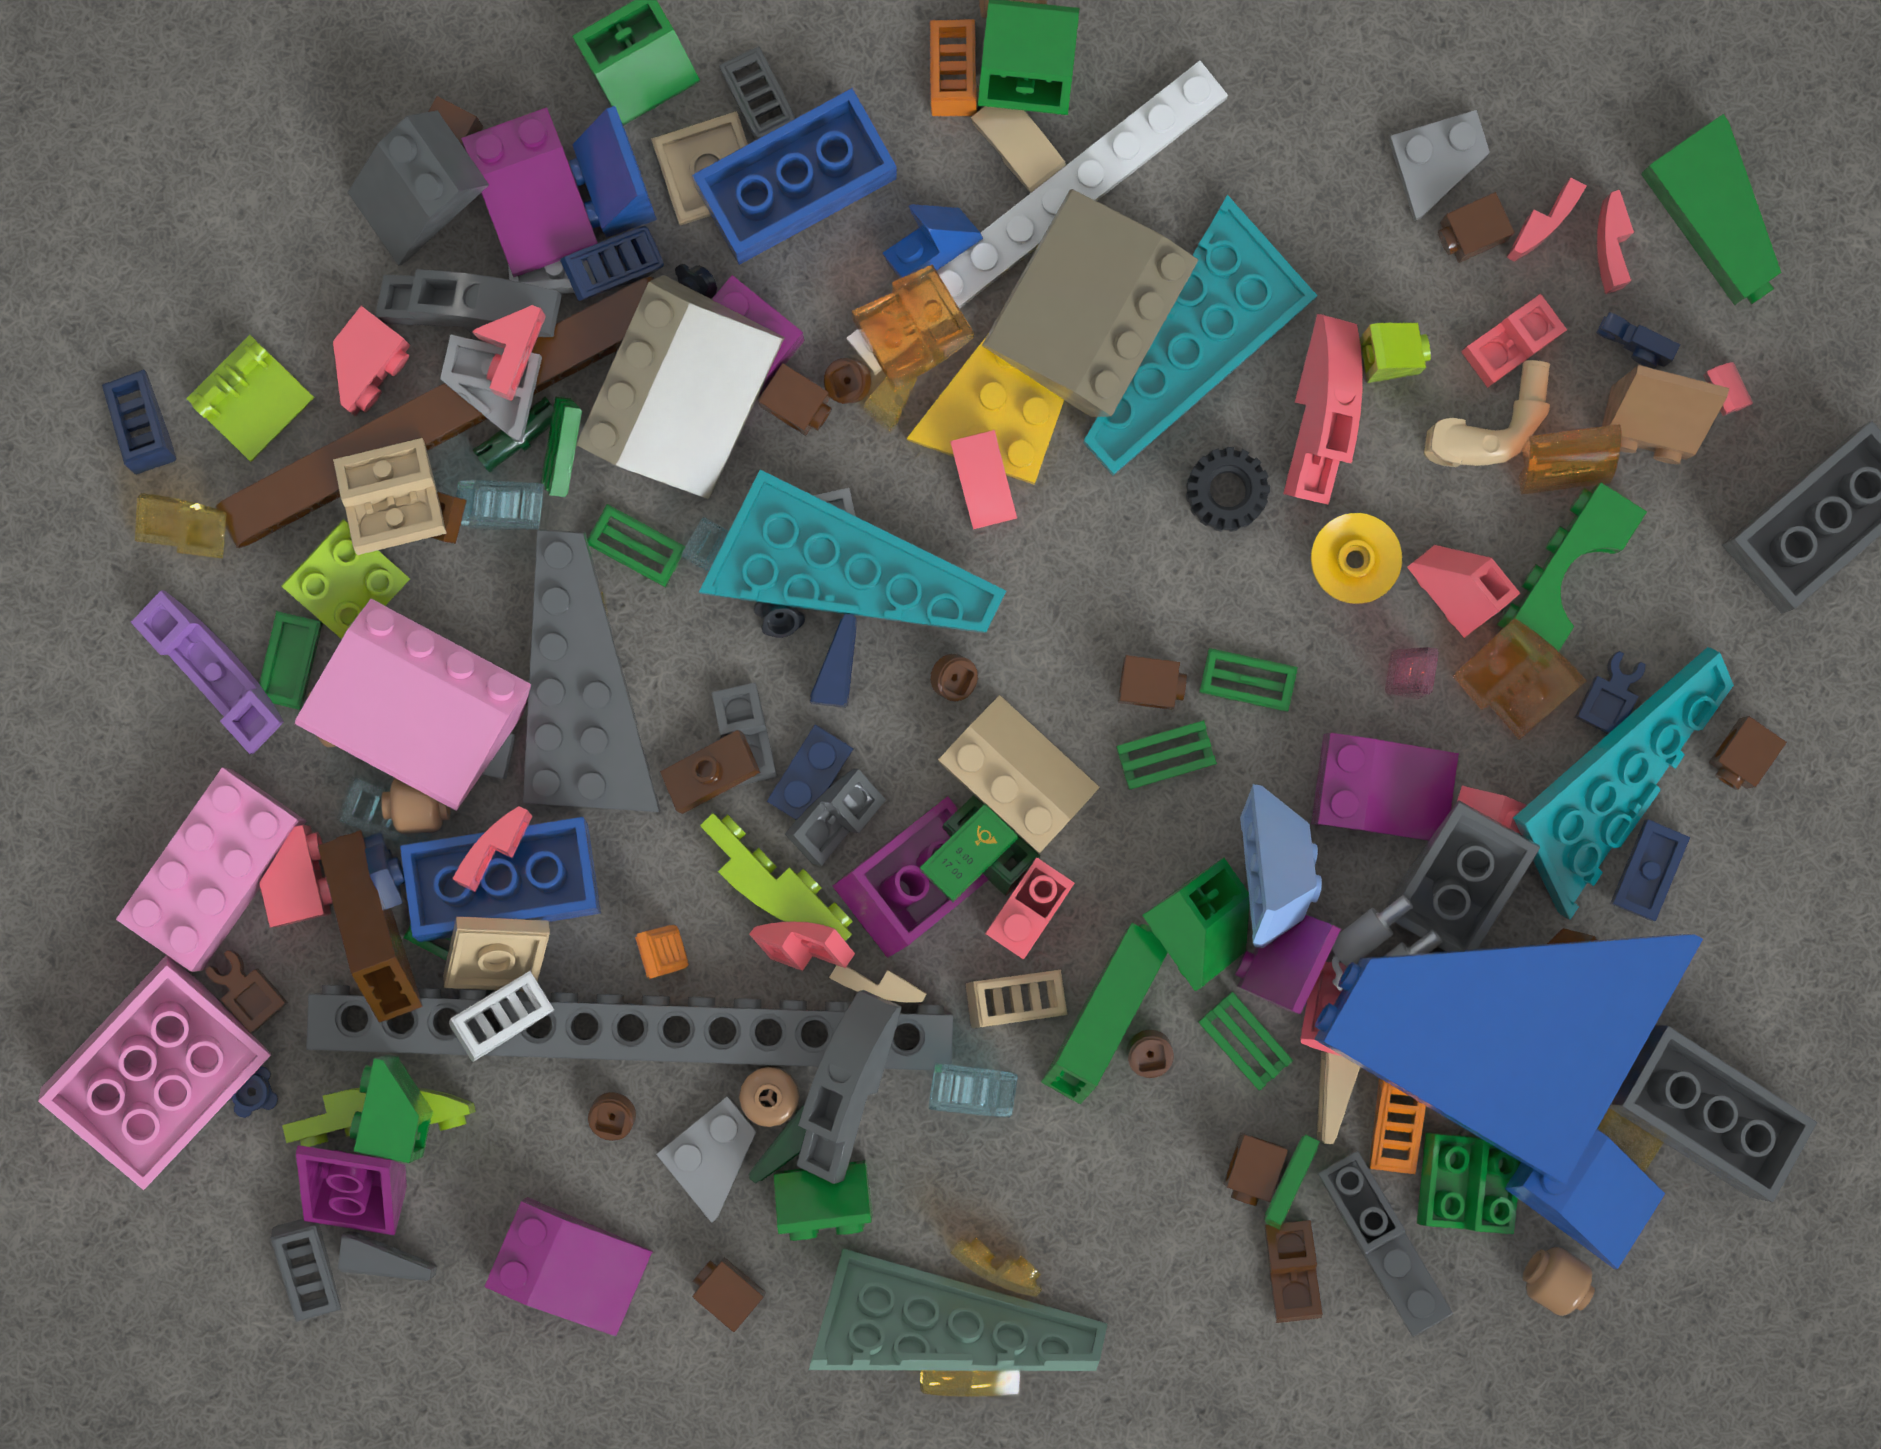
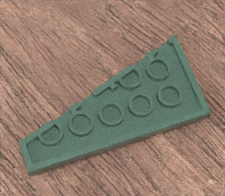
M843 1249L809 1370L1096 1371L1100 1362L1108 1324Z

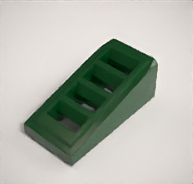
M973 795L943 824L942 828L952 837L984 804ZM1018 835V839L983 874L1000 892L1007 896L1021 881L1036 857L1040 858L1041 855ZM1013 857L1017 864L1009 871L1004 865Z
M803 1103L748 1174L749 1179L755 1184L763 1181L800 1154L806 1129L798 1125L805 1103Z

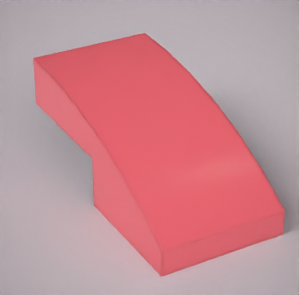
M1570 178L1562 187L1548 216L1533 210L1526 218L1507 258L1515 262L1530 253L1548 238L1571 212L1587 185Z
M1620 190L1611 192L1603 200L1598 221V263L1606 294L1623 289L1631 282L1619 243L1626 241L1634 231Z
M1539 294L1461 352L1488 388L1566 332L1567 328L1544 297Z
M1734 362L1717 366L1708 370L1703 375L1707 383L1729 388L1728 396L1720 409L1722 416L1733 411L1737 412L1753 404Z
M995 430L950 441L973 529L1017 519Z
M518 806L494 823L470 849L457 869L453 880L459 885L476 892L495 851L513 858L532 819V815L528 810Z
M796 921L770 923L754 927L749 934L770 959L801 971L804 970L812 956L846 968L855 955L854 951L835 928L815 923Z

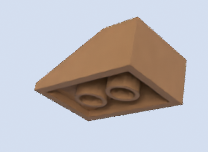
M1638 365L1611 386L1599 438L1609 440V447L1617 451L1636 453L1637 448L1654 452L1653 458L1655 460L1669 464H1680L1681 459L1687 460L1696 455L1728 396L1729 388Z

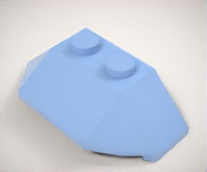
M1253 784L1240 821L1243 832L1254 947L1264 948L1304 920L1310 903H1316L1320 896L1322 879L1315 872L1318 848L1317 844L1312 843L1310 824L1263 786Z

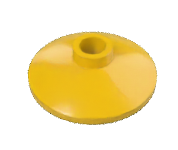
M1349 513L1331 520L1318 533L1312 546L1311 567L1316 581L1327 594L1345 603L1363 604L1380 598L1392 588L1401 571L1402 550L1398 538L1386 523L1368 514ZM1357 552L1362 556L1363 563L1361 567L1351 568L1347 564L1346 557L1348 553Z

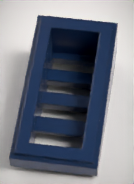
M646 226L625 232L560 259L578 301L646 278L664 266L662 257ZM616 250H618L619 253H620V255H621V258H622V260H623V262H624V264H625V266H626V269H627L626 272H625V269H624V267H623V265H622V263H621V261H620V259H619V256H618ZM599 256H602L611 278L608 277ZM583 261H587L596 284L592 285L582 263Z
M143 369L103 384V391L124 464L137 475L175 462L177 459L172 441L147 372ZM140 390L141 397L122 404L119 403L118 397ZM143 408L146 409V413L125 420L124 415ZM148 426L151 427L152 431L133 438L131 437L130 432Z
M845 613L840 620L811 692V704L843 708L848 706L858 621L854 614Z

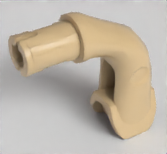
M1535 360L1523 362L1519 400L1514 401L1513 416L1508 428L1488 430L1467 426L1464 419L1446 418L1439 420L1427 431L1424 448L1425 457L1438 465L1458 467L1460 465L1484 466L1504 463L1518 455L1548 415L1550 404L1546 403L1550 363Z

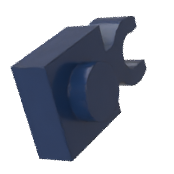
M1611 312L1603 317L1596 332L1608 340L1624 345L1623 348L1633 352L1631 358L1634 361L1652 369H1656L1657 365L1665 367L1672 362L1681 345L1642 325L1636 327L1624 318Z
M1620 651L1614 653L1608 661V680L1599 676L1594 677L1574 717L1606 734H1609L1630 715L1639 696L1627 691L1631 683L1638 681L1645 672V664L1638 662L1630 675L1622 673L1619 663L1624 653Z
M382 831L365 837L367 847L365 853L369 875L386 909L402 904L403 899L400 885L405 883L398 857L393 858L391 850L387 849Z

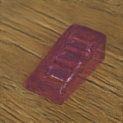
M1422 647L1392 651L1385 685L1386 694L1416 700L1430 695L1433 692L1439 655L1437 648Z

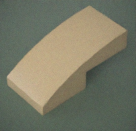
M985 106L971 117L974 126L997 150L1005 165L1030 193L1066 166L1063 158L1024 110Z
M836 965L829 977L857 992L865 990L889 1001L922 1002L927 995L926 992L890 970H887L879 985L848 966L843 968Z

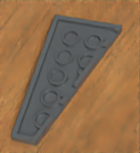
M539 529L537 530L529 678L531 687L528 697L523 803L660 812L658 797L653 787L646 754H644L636 716L620 658L617 655L610 621L605 611L586 533Z

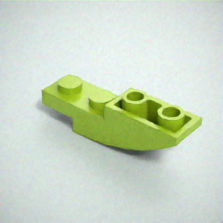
M713 813L700 825L731 858L718 872L754 904L785 922H809L835 928L845 941L853 935L847 928L853 922L851 918L835 902L829 907L822 902L816 895L822 889L821 886L804 868L796 874L789 867L776 879L771 873L777 866L759 847L752 853L742 843L740 839L746 833L728 814L721 820Z
M353 1088L323 1095L326 1109L325 1114L282 1125L286 1143L300 1140L301 1146L310 1147L329 1141L328 1132L343 1128L346 1137L350 1136L354 1114L356 1111H363L366 1094L360 1093V1088ZM418 1088L433 1110L430 1124L438 1123L440 1131L467 1124L465 1115L476 1112L474 1103L440 1091Z

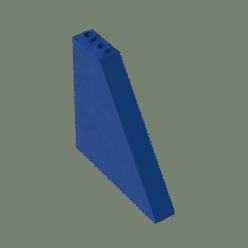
M1674 934L1360 958L1357 964L1351 962L1342 974L1338 983L1342 991L1334 1005L1328 1003L1318 1016L1315 1027L1319 1031L1314 1040L1550 1180L1566 1185L1703 939L1695 934Z

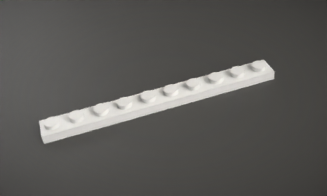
M1198 61L981 232L982 240L911 289L905 291L849 335L847 341L872 373L876 375L1038 247L1069 190L1074 189L1098 201L1224 102L1228 94L1203 63Z

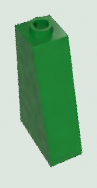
M1722 114L1651 163L1641 175L1734 306L1745 298L1752 305L1774 289L1769 281L1782 272L1728 119Z
M1131 923L1123 933L1041 1080V1083L1078 1104H1081L1097 1087L1168 954L1160 940L1153 934L1150 926L1145 924L1137 926Z

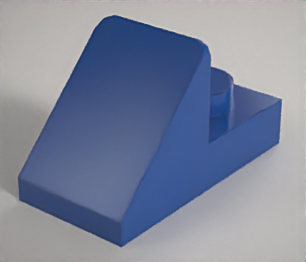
M915 204L908 206L919 228L882 253L889 266L908 289H911L983 239L979 230L960 208Z

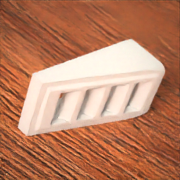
M531 971L452 1017L449 1025L471 1061L474 1062L553 1012L554 1009ZM523 988L536 1009L530 1014L527 1013L515 993ZM505 998L519 1018L514 1024H512L499 1003ZM488 1009L492 1011L503 1029L497 1034L483 1014ZM472 1019L475 1020L486 1038L481 1044H479L467 1024Z

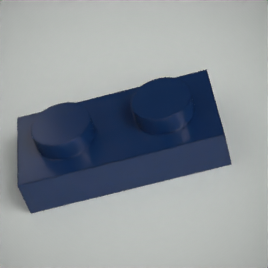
M814 725L767 802L797 820L817 798L830 788L854 748L819 726Z
M1649 819L1644 820L1610 904L1647 920L1656 921L1690 837Z

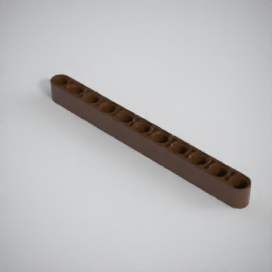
M654 277L641 279L557 323L553 337H537L531 353L540 354L542 360L533 395L618 351L648 282L654 280ZM443 383L227 497L215 507L236 548H242L341 497L333 459L423 438L426 450L428 451L488 418Z

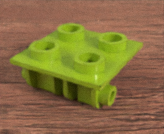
M249 335L186 399L200 415L206 418L252 462L315 397Z
M343 519L281 586L342 639L370 599L386 606L410 578L379 550L357 555L353 548L349 524Z

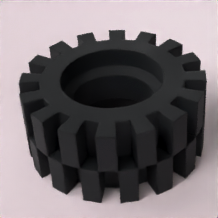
M1226 447L1223 450H1219V448L1212 450L1208 455L1198 460L1187 480L1186 498L1187 502L1190 503L1191 512L1201 520L1200 523L1205 526L1209 525L1216 531L1229 530V532H1232L1242 527H1247L1258 518L1268 502L1270 485L1267 482L1269 477L1267 471H1263L1260 466L1261 461L1257 457L1253 459L1248 455L1249 452L1244 449L1237 451L1234 450V447ZM1233 473L1241 478L1245 486V496L1239 504L1232 507H1224L1214 501L1210 493V485L1217 475Z

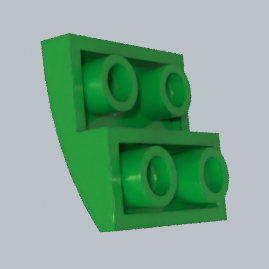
M1426 1132L1416 1224L1429 1227L1467 1229L1475 1232L1514 1234L1518 1198L1504 1188L1521 1162L1478 1137Z

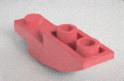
M1317 314L1295 403L1306 405L1283 494L1329 505L1339 462L1352 463L1357 441L1362 403V355L1357 324Z

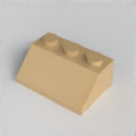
M1000 695L938 759V762L983 804H986L1005 824L1038 853L1052 841L1100 788Z

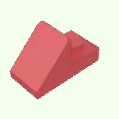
M531 305L473 330L474 335L478 339L504 349L502 355L495 354L487 373V380L492 381L489 388L495 395L510 401L513 400L546 317L541 308Z

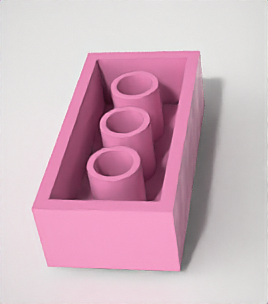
M221 768L116 920L189 971H203L260 889L259 882L289 833L295 826L304 825L307 821L234 770Z

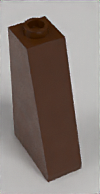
M359 830L318 845L350 972L380 1023L423 1006L392 908L386 909L369 875L365 853L367 848L365 836Z

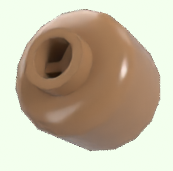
M396 778L393 779L390 792L382 793L384 820L392 819L395 830L400 834L434 833L440 830L444 820H450V807Z
M774 1066L758 1068L748 1075L741 1086L739 1095L741 1109L747 1118L755 1124L765 1127L778 1126L789 1120L796 1111L800 1099L798 1083L794 1077L783 1068ZM769 1089L767 1095L760 1096L763 1090ZM774 1091L777 1094V1102L772 1098ZM768 1100L772 1106H765L761 1101Z
M1552 1247L1547 1251L1542 1249L1537 1251L1529 1260L1523 1272V1281L1527 1282L1526 1291L1528 1297L1560 1316H1565L1575 1309L1583 1310L1591 1301L1595 1288L1591 1286L1593 1274L1590 1266L1560 1247Z

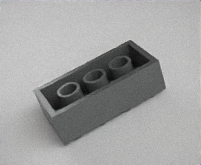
M1873 421L1857 428L1722 545L1781 614L1797 608L1881 535V430Z
M1666 1025L1654 1026L1609 1106L1613 1111L1749 1198L1774 1202L1818 1123Z

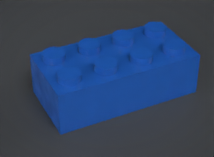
M853 88L692 176L697 192L735 260L740 265L896 180L897 166Z
M584 817L528 825L513 858L495 851L476 892L459 885L453 880V877L465 856L484 833L400 846L412 937L419 942L452 937L456 917L547 920L551 922L601 914L589 826Z

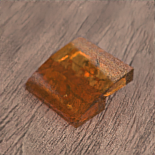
M933 264L892 282L893 293L852 310L853 321L893 389L937 366L974 338L973 330Z
M1621 425L1529 436L1522 447L1525 466L1519 475L1521 495L1592 486L1600 482L1603 484L1611 483L1620 455Z
M1517 619L1512 620L1452 675L1481 710L1490 706L1519 740L1587 682L1577 669L1551 644Z

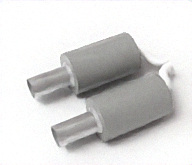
M1404 895L1380 913L1374 908L1369 909L1338 934L1332 947L1335 953L1332 959V967L1336 973V978L1332 982L1339 991L1342 988L1338 986V983L1343 974L1339 966V960L1346 967L1351 962L1356 964L1360 958H1364L1393 935L1390 925L1413 908L1410 901ZM1432 929L1411 947L1401 942L1384 956L1429 953L1441 944L1442 940Z

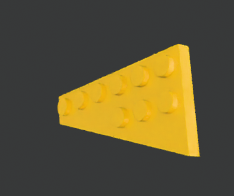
M985 337L907 437V441L954 457L950 441L995 430L1006 475L1035 485L1064 399L983 347L982 344L986 339Z

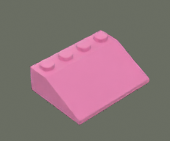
M370 599L346 631L299 712L295 724L457 811L523 716L531 684L379 602Z
M166 955L41 1087L38 1102L144 1190L271 1056V1053L248 1032L201 982L179 963Z

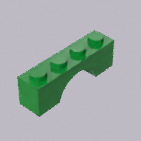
M1601 482L1594 486L1591 491L1583 488L1569 509V511L1575 514L1567 529L1559 526L1545 547L1546 550L1551 552L1543 567L1537 564L1532 567L1521 585L1522 588L1527 590L1518 606L1511 602L1497 622V625L1503 629L1497 640L1541 668L1551 665L1574 628V625L1564 611L1561 600V585L1569 566L1579 556L1587 553L1603 552L1616 554L1622 551L1647 513L1646 510Z

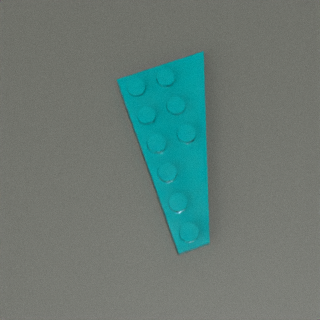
M1228 195L1192 255L1198 259L1195 268L1113 415L1097 417L1083 441L1086 447L1112 476L1119 472L1318 296Z
M759 470L699 593L986 633L1006 594V590L771 474Z
M1710 647L1704 649L1513 817L1520 834L1540 845V849L1533 861L1556 910L1565 918L1570 920L1579 908L1574 903L1587 883L1594 886L1603 874L1598 867L1612 847L1618 848L1623 845L1661 790L1656 784L1669 766L1676 769L1685 756L1681 748L1693 731L1704 729L1734 686L1719 651Z

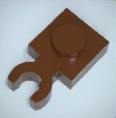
M227 950L224 955L231 962L232 969L230 973L222 975L214 966H209L206 969V973L214 983L225 984L230 989L221 998V1001L251 1034L256 1032L288 1002L259 968L246 975L243 972L244 962L241 956L233 950Z

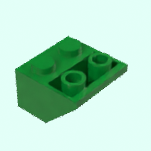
M634 0L572 36L579 53L610 106H616L623 126L700 82L678 36L657 0Z
M989 0L978 106L1068 115L1080 8L1010 0Z
M1224 857L1185 882L1142 915L1151 927L1155 937L1160 940L1176 963L1178 970L1187 979L1194 991L1202 988L1246 951L1250 906L1249 892Z
M385 1055L374 1058L372 1066H365L361 1077L360 1093L366 1094L363 1111L355 1112L350 1128V1139L356 1140L354 1152L411 1163L422 1158L424 1155L433 1110L398 1056Z
M866 1160L849 1162L844 1181L835 1184L802 1168L776 1171L774 1173L778 1234L789 1233L790 1241L816 1238L819 1229L835 1227L836 1235L859 1233L864 1231V1223L872 1222L873 1211Z

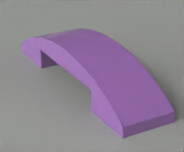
M161 590L131 621L160 655H169L224 716L220 722L249 754H254L284 723L268 695L241 661L201 620L169 593Z

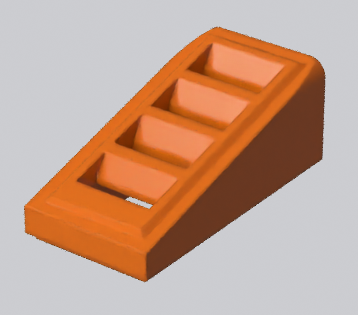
M975 19L930 20L932 116H973L977 113ZM940 38H966V44L940 45ZM940 56H966V61L940 62ZM966 74L967 79L961 80L940 79V75Z
M676 925L638 933L637 937H635L646 975L650 979L688 967V959Z
M1379 1078L1369 1169L1416 1174L1426 1105L1413 1099V1105L1390 1103L1391 1094L1409 1095ZM1388 1112L1412 1115L1411 1123L1387 1121ZM1385 1130L1410 1133L1409 1142L1384 1139ZM1389 1148L1408 1151L1407 1160L1381 1157L1382 1149Z

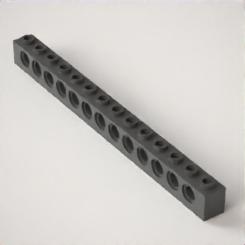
M322 985V993L308 995L306 1050L467 1055L455 1033L447 1034L440 1029L438 1017L445 1008L453 1009L458 1014L487 997V990L459 989V998L441 997V989L417 988L423 1007L411 1011L414 1016L413 1027L407 1033H403L394 1027L392 1018L379 1023L363 995L350 994V986ZM524 991L515 992L528 1014L536 1010ZM551 992V1001L549 1002L554 1011L548 1014L552 1020V1029L546 1037L534 1035L528 1027L484 1056L819 1067L839 1023L852 1002L825 1001V1010L807 1009V1001L780 1000L779 1008H761V999L734 998V1007L715 1006L716 998L688 997V1005H670V996L642 995V1004L624 1003V995L597 994L596 1002H578V993ZM505 998L499 1002L512 1024L517 1022L519 1018L507 999ZM917 1004V1013L900 1012L896 1027L903 1023L913 1024L920 1032V1041L914 1048L902 1049L896 1045L893 1039L884 1069L951 1071L953 1014H944V1005ZM354 1005L361 1006L368 1014V1023L362 1031L352 1029L347 1022V1013ZM490 1009L483 1012V1014L486 1015V1013L489 1012ZM584 1012L592 1014L598 1022V1031L591 1039L580 1037L574 1027L576 1018ZM627 1014L637 1015L644 1023V1032L638 1040H629L621 1033L620 1023ZM672 1016H682L688 1021L690 1034L685 1041L676 1042L668 1037L666 1023ZM719 1017L729 1018L736 1026V1035L729 1043H720L712 1036V1023ZM472 1019L467 1022L479 1044L484 1042L486 1038L475 1020ZM763 1019H774L780 1024L782 1037L778 1043L767 1045L759 1040L757 1026ZM818 1020L825 1024L828 1029V1038L824 1044L811 1046L805 1042L802 1036V1029L808 1021Z

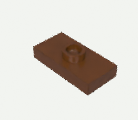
M739 730L660 771L674 807L681 814L761 773L744 733Z

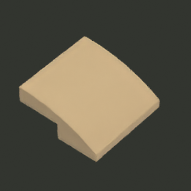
M423 438L333 459L340 496L346 509L352 544L357 555L446 534L437 489Z

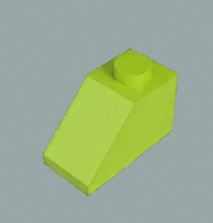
M1418 323L1370 324L1360 337L1367 383L1421 374L1426 368L1425 362L1431 360L1427 334L1420 335Z

